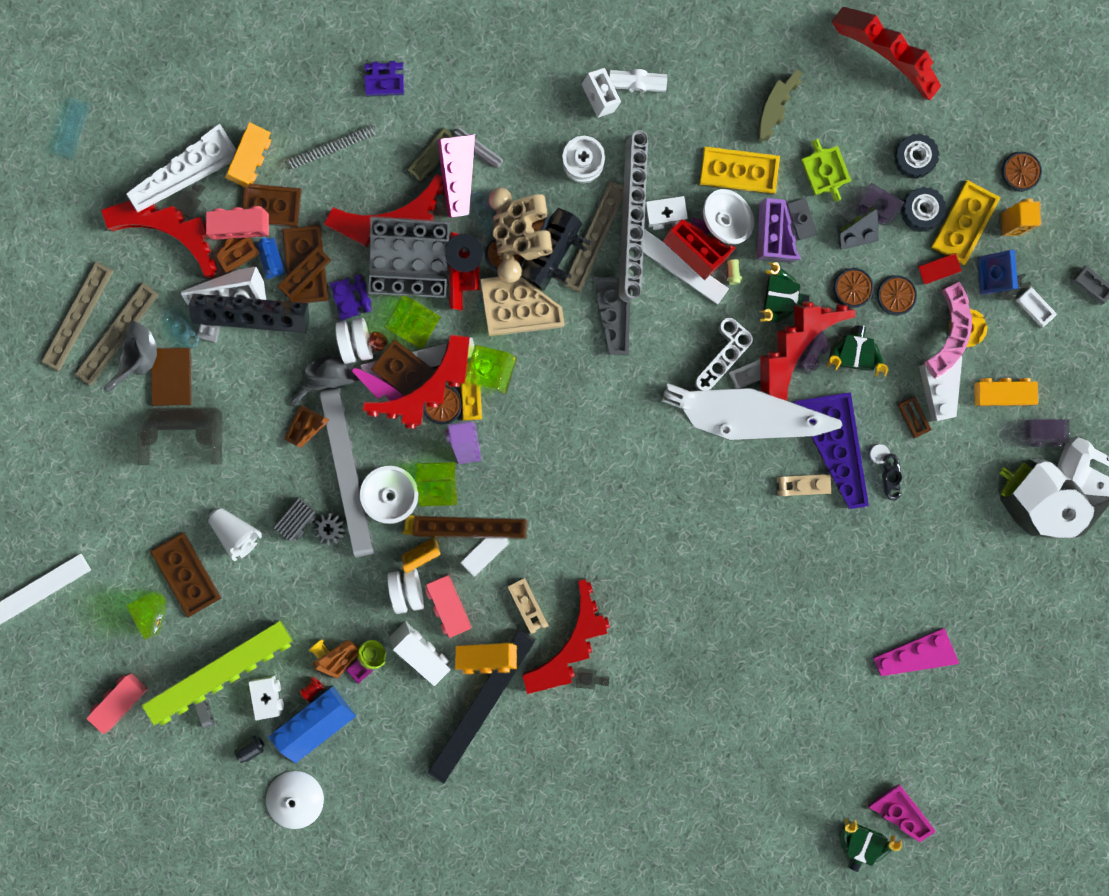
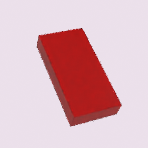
M956 253L917 266L924 285L962 271Z

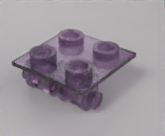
M821 330L820 334L808 344L809 346L806 348L810 351H804L805 355L802 354L797 362V367L801 370L806 369L808 374L817 370L821 355L826 354L829 349V341L824 331Z

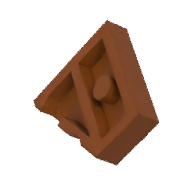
M251 237L232 238L226 240L225 246L221 248L216 257L225 272L230 273L259 255L260 252Z

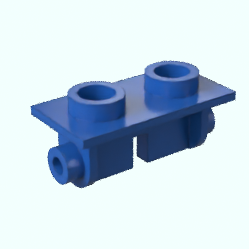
M267 237L259 239L260 242H257L256 245L260 252L259 255L266 278L270 279L285 274L275 238L267 239Z

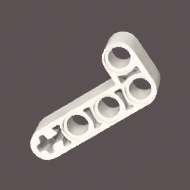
M726 318L719 325V332L729 343L696 378L695 387L699 391L710 390L752 343V335L733 318ZM724 323L732 325V332L724 330ZM740 335L746 337V345L739 344L738 337ZM728 349L734 352V358L731 360L725 356V351ZM713 364H719L721 366L722 370L720 374H716L713 372ZM709 375L713 377V378H710V379L708 380V382H707L708 387H707V386H704V387H701V386H700L701 383H702V382L700 381V379L704 380V379H706Z

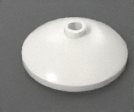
M720 189L714 191L706 198L703 206V216L708 229L716 238L728 244H739L750 237L754 228V217L749 205L740 195L731 190Z
M383 466L375 469L365 478L360 490V500L365 512L372 519L386 524L397 523L406 519L414 511L418 502V488L413 477L404 469L396 466ZM392 493L394 495L393 499L388 500L386 498L387 494Z
M289 771L279 775L271 783L266 794V806L272 819L279 825L290 829H300L313 823L321 813L324 803L323 791L319 783L311 775L301 771ZM289 801H295V806H291Z

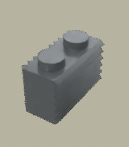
M298 497L275 523L273 528L288 539V541L291 542L295 539L298 541L305 533L303 529L306 525L311 526L317 519L315 515L318 511L304 499Z

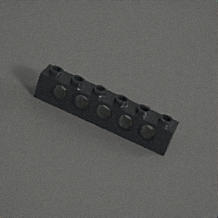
M193 294L188 305L192 324L306 333L310 321L308 303Z

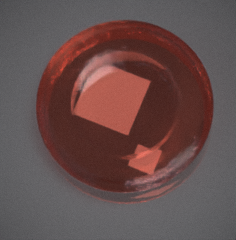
M372 332L367 343L371 349L382 351L386 347L388 340L381 332Z

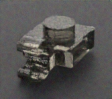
M195 182L190 192L183 190L174 206L188 216L193 217L202 202L198 197L202 194L205 187Z
M1019 274L1017 275L1018 289L998 292L994 295L998 300L1009 301L1017 295L1016 292L1021 288H1028L1031 282L1022 284L1021 280L1026 275Z
M578 668L576 688L595 690V684L609 686L610 677L596 675V669Z

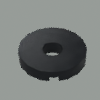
M470 234L456 235L446 245V261L457 272L474 271L483 260L482 245L476 237ZM466 248L469 250L470 255L467 258H461L459 251Z

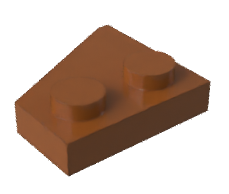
M300 405L284 440L301 448L328 423L329 419Z
M347 640L314 661L312 665L315 669L338 679L357 657L359 646Z

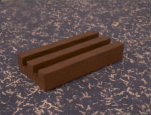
M915 396L896 404L914 439L932 430ZM910 402L913 403L926 429L922 430L909 404ZM904 405L906 406V408H907V410H908V412H909V414H910V416H911V418H912V420H913V422H914V424H915L917 430L919 431L918 433H916V431H915V429H914V427H913V425H912V423H911V421H910V419H909V417H908V415H907V413H906V411H905V409H904V407H903Z

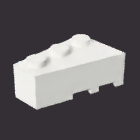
M962 356L946 373L937 379L933 378L925 364L919 366L931 422L953 418L957 415Z
M406 621L389 637L393 650L434 686L451 670L448 658L442 653L439 655L435 651L436 648L429 641L426 642L422 635Z

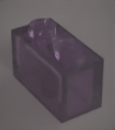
M1069 419L1025 420V443H1031V447H1043V443H1050V447H1063L1062 443L1070 442Z

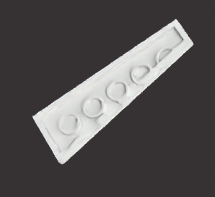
M219 124L202 136L201 140L193 146L190 145L181 155L173 158L164 168H160L151 177H148L128 192L127 196L137 212H140L231 163L236 149Z

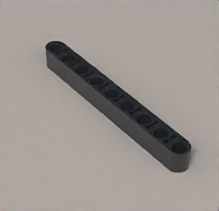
M520 629L510 643L517 645V669L536 641V639ZM510 669L509 673H498V670L492 671L487 682L481 688L476 699L467 710L464 718L458 724L455 732L451 735L443 751L439 754L427 774L443 784L446 782L517 669Z

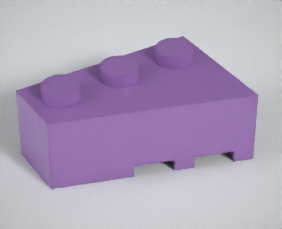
M766 198L759 202L757 260L795 262L800 260L785 200Z

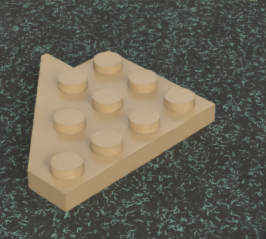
M499 277L480 279L488 337L562 328L565 326L562 307L522 277L514 283H505Z

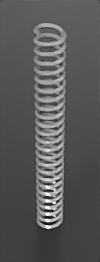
M372 124V128H371L370 126H368V128H369V130H371L372 134H373V135H376V133L373 132V130H374V125ZM366 127L365 131L361 129L366 138L372 137V134H370ZM358 130V134L354 132L359 141L365 140L360 130ZM351 133V137L347 134L352 144L358 143L353 133ZM344 136V140L340 137L345 147L351 146L346 136ZM337 139V143L333 140L338 150L344 149L339 139ZM330 142V146L326 143L330 152L326 149L325 145H322L327 154L337 151L332 142ZM319 146L320 151H322V153L326 156V153H324L321 146ZM315 148L316 152L314 151V149H312L313 154H315V156L318 159L319 155L320 157H323V155L319 152L318 148ZM310 150L308 151L309 155L305 152L308 159L305 158L303 153L301 154L302 158L298 155L301 162L298 161L296 156L294 157L300 166L302 163L305 165V161L309 163V160L312 162V158L316 160ZM291 158V161L294 163V165H292L290 160L287 159L289 165L293 169L295 168V166L298 167V164L296 165L293 158Z

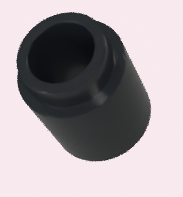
M252 736L237 746V749L234 750L235 756L241 763L249 762L264 752L263 747H265V744L260 737Z

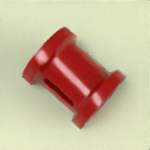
M312 676L308 685L304 689L301 688L299 693L308 702H312L314 700L313 697L320 690H323L325 686Z

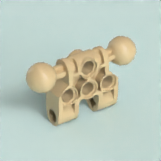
M495 188L489 194L488 202L490 207L496 211V215L493 217V236L496 239L498 256L502 257L497 273L503 282L514 283L521 277L522 269L520 264L514 260L513 255L519 254L529 261L552 253L550 232H534L532 227L533 222L547 217L546 200L544 195H532L512 202L511 193L507 189Z

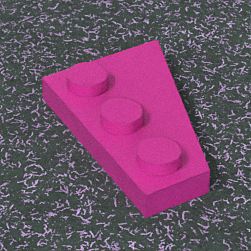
M900 783L868 805L870 809L881 814L883 818L889 822L891 821L919 842H922L936 832L935 828Z

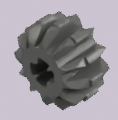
M328 513L327 517L322 514L321 520H315L319 527H313V530H318L319 533L314 536L315 538L321 536V544L326 540L327 545L330 546L332 540L337 544L339 543L338 538H344L340 531L344 532L346 528H340V525L344 524L345 521L337 522L340 518L339 515L333 518L332 513ZM328 524H330L331 528H334V531L330 532L331 534L325 530L329 526Z

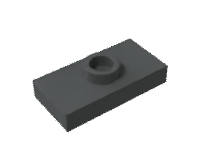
M806 198L788 203L787 207L798 240L817 235L818 233Z
M1087 265L1083 266L1072 282L1100 305H1103L1109 299V283Z

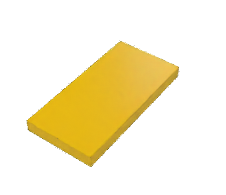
M704 146L699 185L775 194L780 156Z
M966 180L930 248L945 256L956 253L959 263L966 265L1001 197Z

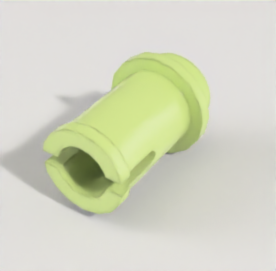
M728 260L727 281H729L730 285L740 284L742 277L739 271V260Z

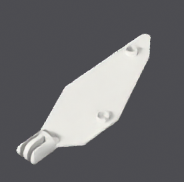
M667 383L664 396L661 399L662 402L682 408L694 427L729 440L816 436L839 429L842 426V422L839 419L751 388L688 391ZM813 418L816 419V422L812 423L809 420Z

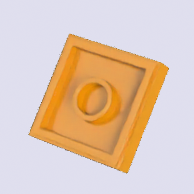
M433 537L402 554V566L405 573L440 555L439 544L436 538Z

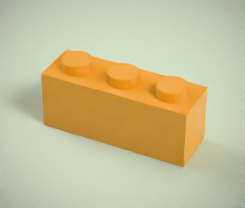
M250 122L248 123L225 175L226 179L247 188L249 183L253 185L257 176L254 173L257 166L260 167L264 160V156H262L263 150H268L272 141L269 139L271 132Z
M1033 199L1020 200V203L1013 204V207H1009L1001 213L1002 236H1021L1041 226L1040 202H1033Z
M992 378L980 379V382L974 383L975 406L1038 405V382H1031V378H1019V382H1012V378H1000L999 382H992Z
M503 643L456 646L455 670L462 671V674L471 675L474 674V671H480L481 674H490L492 670H498V673H509L510 669H517V645Z

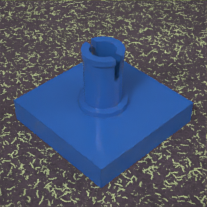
M1015 250L978 257L981 295L1018 289Z

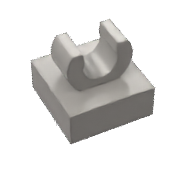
M200 324L197 338L217 342L221 326Z

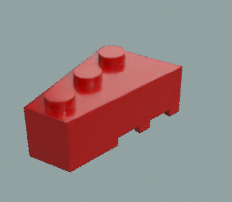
M683 219L669 231L663 241L703 280H706L715 272L736 248L719 242V239L715 236L712 238L704 234L702 229Z

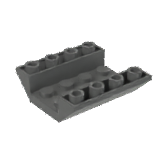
M371 217L368 294L446 298L447 261L445 248L449 242L450 221Z

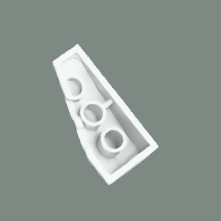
M257 267L236 270L181 291V295L187 305H189L193 294L266 300L264 281Z

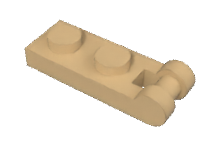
M830 474L776 477L777 483H779L777 496L831 494ZM786 482H791L792 490H787Z
M523 578L509 585L508 589L530 633L534 634L537 632V629L548 627L549 625L526 579ZM537 615L539 620L532 623L530 618Z

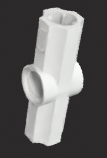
M633 69L631 71L610 70V80L615 89H628L630 92L635 90L640 91V93L646 91L666 92L667 74L647 73V71L642 69Z

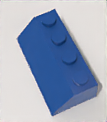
M332 686L268 737L280 753L294 763H297L355 718L356 715L335 687Z

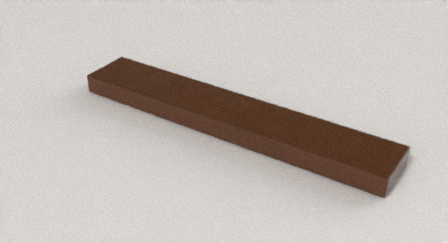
M414 516L412 535L415 537L526 539L528 520L520 518Z

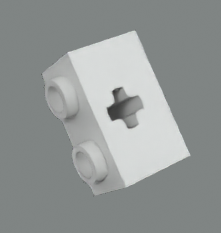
M605 68L587 74L581 85L597 118L613 113L621 103V100Z
M684 196L648 201L645 204L648 228L653 227V230L664 229V225L670 224L674 227L682 219L684 221L688 219ZM664 210L671 213L669 218H666V215H662Z
M275 675L251 680L249 687L255 720L279 716L282 713L281 710H284L283 700L279 699L278 691L281 690L280 681L276 680ZM264 695L271 696V699L269 701L264 699Z

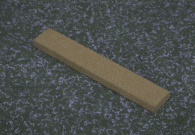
M612 181L609 182L584 237L590 240V246L582 243L587 251L578 250L568 272L571 274V279L566 278L565 280L568 284H563V286L581 293L623 200V186Z
M95 261L44 355L42 363L60 371L114 272L113 270Z
M142 283L74 375L89 386H92L121 347L125 329L129 322H139L159 294L145 283Z

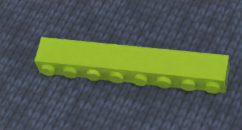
M279 621L143 704L142 707L154 726L158 724L163 726L172 720L170 717L175 713L178 716L189 710L188 705L193 702L196 705L206 699V694L210 692L215 694L223 689L222 685L227 681L231 684L241 678L239 676L240 673L245 670L249 673L257 668L256 664L263 660L265 663L274 657L273 653L280 650L283 652L290 648V643L293 639L282 621Z

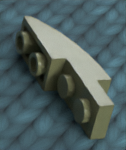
M798 69L795 70L786 84L778 80L770 93L759 122V143H762L764 139L768 141L774 133L771 129L775 124L779 126L785 118L783 113L786 108L783 106L791 97L788 94L791 89L795 91L802 82L800 77L803 73Z

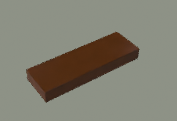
M317 246L277 287L292 300L332 260Z

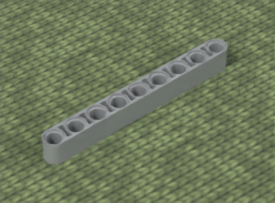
M637 130L631 134L625 144L619 297L625 302L636 299L642 291L648 136L642 130ZM634 138L639 141V144L634 141ZM633 157H636L639 163H636ZM632 175L637 177L638 182L633 180ZM632 194L637 197V201L632 198ZM631 213L635 214L636 220L631 217ZM630 231L635 234V239L630 236ZM629 250L633 251L634 258L630 256ZM628 269L633 271V277L629 275ZM627 288L632 290V296L628 294Z
M340 387L320 391L324 416L329 419L326 426L355 558L375 554V549L372 548V534L367 525L369 523L368 515L362 507L359 486H361L359 474L356 473L355 467H357L355 455L352 454L353 445L351 436L349 437L348 421L344 416V402L340 397L342 392Z

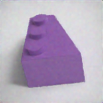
M467 422L448 425L449 430H446L447 441L451 442L458 464L481 461L476 424Z

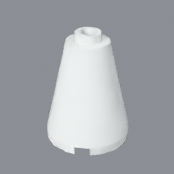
M223 508L215 509L209 515L208 522L227 554L234 561L237 560L235 557H245L258 544L253 543L257 537L261 539L262 535L259 530Z

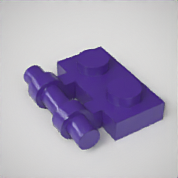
M394 60L389 61V63H379L378 61H372V63L365 64V71H372V75H365L366 96L405 95L404 75L396 74V70H404L403 62H396ZM379 71H390V74L379 75Z
M361 274L354 276L356 283L353 285L350 284L349 278L330 283L341 321L359 316V307H363L365 313L372 312L370 305L372 302L370 297L368 298L365 289L367 287L366 282L363 281ZM358 290L361 300H355L353 291Z

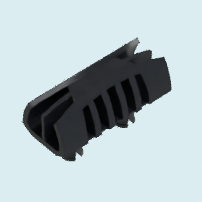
M557 208L551 215L545 231L550 232L552 253L529 261L525 259L521 276H524L526 281L542 290L546 289L552 278L564 285L568 284L562 276L571 279V274L559 269L558 266L570 245L584 252L587 249L581 243L590 246V240L577 235L583 225L578 217L561 208Z

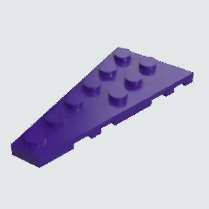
M851 392L793 401L796 405L839 419L842 422L841 428L811 436L848 509L869 506ZM812 418L809 421L814 423L816 422V419Z

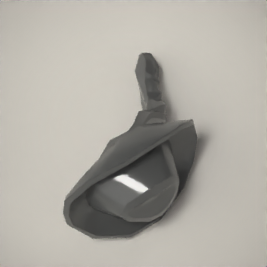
M130 321L125 329L119 357L120 368L118 373L104 386L103 389L105 391H113L118 383L128 378L132 372L136 375H144L152 368L157 357L156 341L150 331L138 322Z
M326 356L315 359L306 366L304 374L308 379L302 384L299 391L292 396L290 404L294 406L299 403L307 392L312 389L336 388L342 385L353 384L360 381V379L352 372L354 367L351 364H345L341 357Z

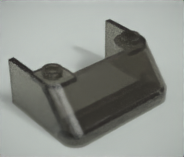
M213 407L150 408L146 411L137 433V465H150V445L157 441L158 430H196V440L202 445H211V465H222V413L220 410Z

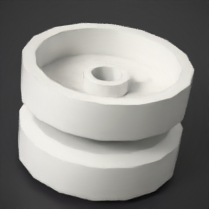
M575 137L564 148L562 156L563 169L567 176L575 182H591L597 179L603 170L605 161L604 149L592 137Z
M363 317L353 319L352 329L347 321L336 323L337 342L345 364L355 363L357 354L362 361L373 358L372 348L368 343L370 338Z
M415 568L408 573L404 571V579L399 571L389 572V593L395 613L407 612L408 602L413 611L423 609L424 598L417 569Z

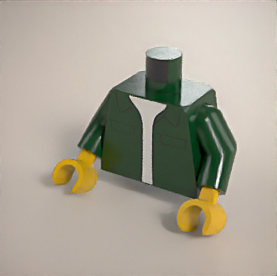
M768 262L771 265V270H766L765 272L766 274L773 275L768 277L764 309L760 311V313L764 314V318L760 319V322H780L791 317L792 313H794V306L802 305V302L809 301L810 295L800 294V284L796 283V279L780 268L778 263Z
M855 325L853 335H845L843 338L838 339L830 349L827 367L831 363L836 367L835 370L840 366L873 371L875 367L874 375L878 377L879 371L883 372L884 376L888 372V367L884 364L874 339L865 337V326Z
M845 818V825L839 832L841 848L846 856L851 858L848 868L859 872L862 863L872 866L893 850H900L902 846V840L895 842L896 836L892 835L890 841H888L884 834L857 824L856 820L849 822L848 818Z

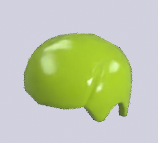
M367 640L360 645L357 658L360 665L366 669H378L386 663L387 652L380 642Z

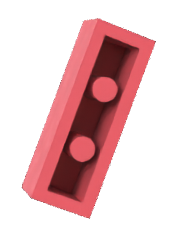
M252 206L251 209L240 207L232 208V210L214 209L213 211L206 212V234L213 240L269 236V214L259 206Z
M449 574L428 583L425 591L429 600L433 599L435 615L437 617L440 616L443 622L441 624L443 633L445 635L448 634L449 638L471 629L472 626Z
M132 673L127 676L122 675L116 681L117 686L113 690L109 689L103 695L104 700L100 704L96 703L89 710L91 714L86 719L102 734L108 732L148 690Z

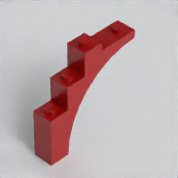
M842 7L831 21L839 34L864 44L891 62L913 83L926 100L930 101L941 87L931 68L933 61L927 50L909 46L901 32L884 28L877 15Z
M436 174L430 185L418 198L395 211L379 215H358L333 207L324 225L368 248L371 240V217L434 220L433 215L429 211L433 212L437 201H435L437 195H441L444 191L443 177Z
M130 200L101 210L106 227L111 231L142 227L172 235L191 251L198 261L204 276L207 278L216 276V263L209 256L211 248L209 243L204 241L210 237L206 234V221L202 217L183 222L185 220L181 210L178 211L174 206L156 211L155 204L137 212Z
M804 301L802 305L794 306V326L784 327L785 330L777 331V351L767 352V355L760 356L761 392L787 401L792 372L798 358L807 345L829 326L842 320L855 318V310L848 308V305H836V308L833 309L831 307H821L813 304L812 301Z
M450 335L448 337L446 350L439 367L422 387L397 400L382 403H363L362 412H367L366 416L378 417V414H386V418L398 419V416H401L400 424H405L404 428L416 429V426L422 424L424 403L429 408H438V405L443 404L445 383H448L449 387L456 388L465 384L470 337Z
M586 578L578 580L580 610L577 623L570 638L563 648L549 661L523 673L522 676L527 694L572 683V677H575L573 667L568 666V664L589 659V653H592L590 641L586 642L585 639L608 634L607 629L610 628L608 617H603L602 613L595 615L594 612H597L598 609L595 600L591 601L590 593H593L591 582H586Z

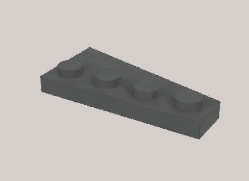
M593 277L609 355H629L630 302H625L619 297V278ZM627 288L628 294L631 295V289Z

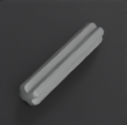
M457 128L453 135L459 137L469 134L463 129ZM474 140V152L494 167L499 168L503 163V159L478 140Z

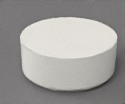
M881 444L873 446L869 452L870 459L877 464L885 463L883 462L884 456L890 454L889 449Z

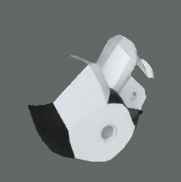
M1075 436L1066 442L1058 466L1047 460L1031 459L1038 464L1012 495L1000 500L1013 520L1029 535L1046 538H1077L1084 536L1109 506V476L1089 467L1090 460L1095 459L1109 466V453L1104 454L1094 449L1089 441Z

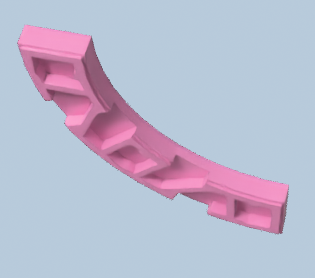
M960 281L942 291L949 307L951 323L948 338L942 349L924 363L934 379L942 376L958 361L970 338L972 314H970L968 297Z

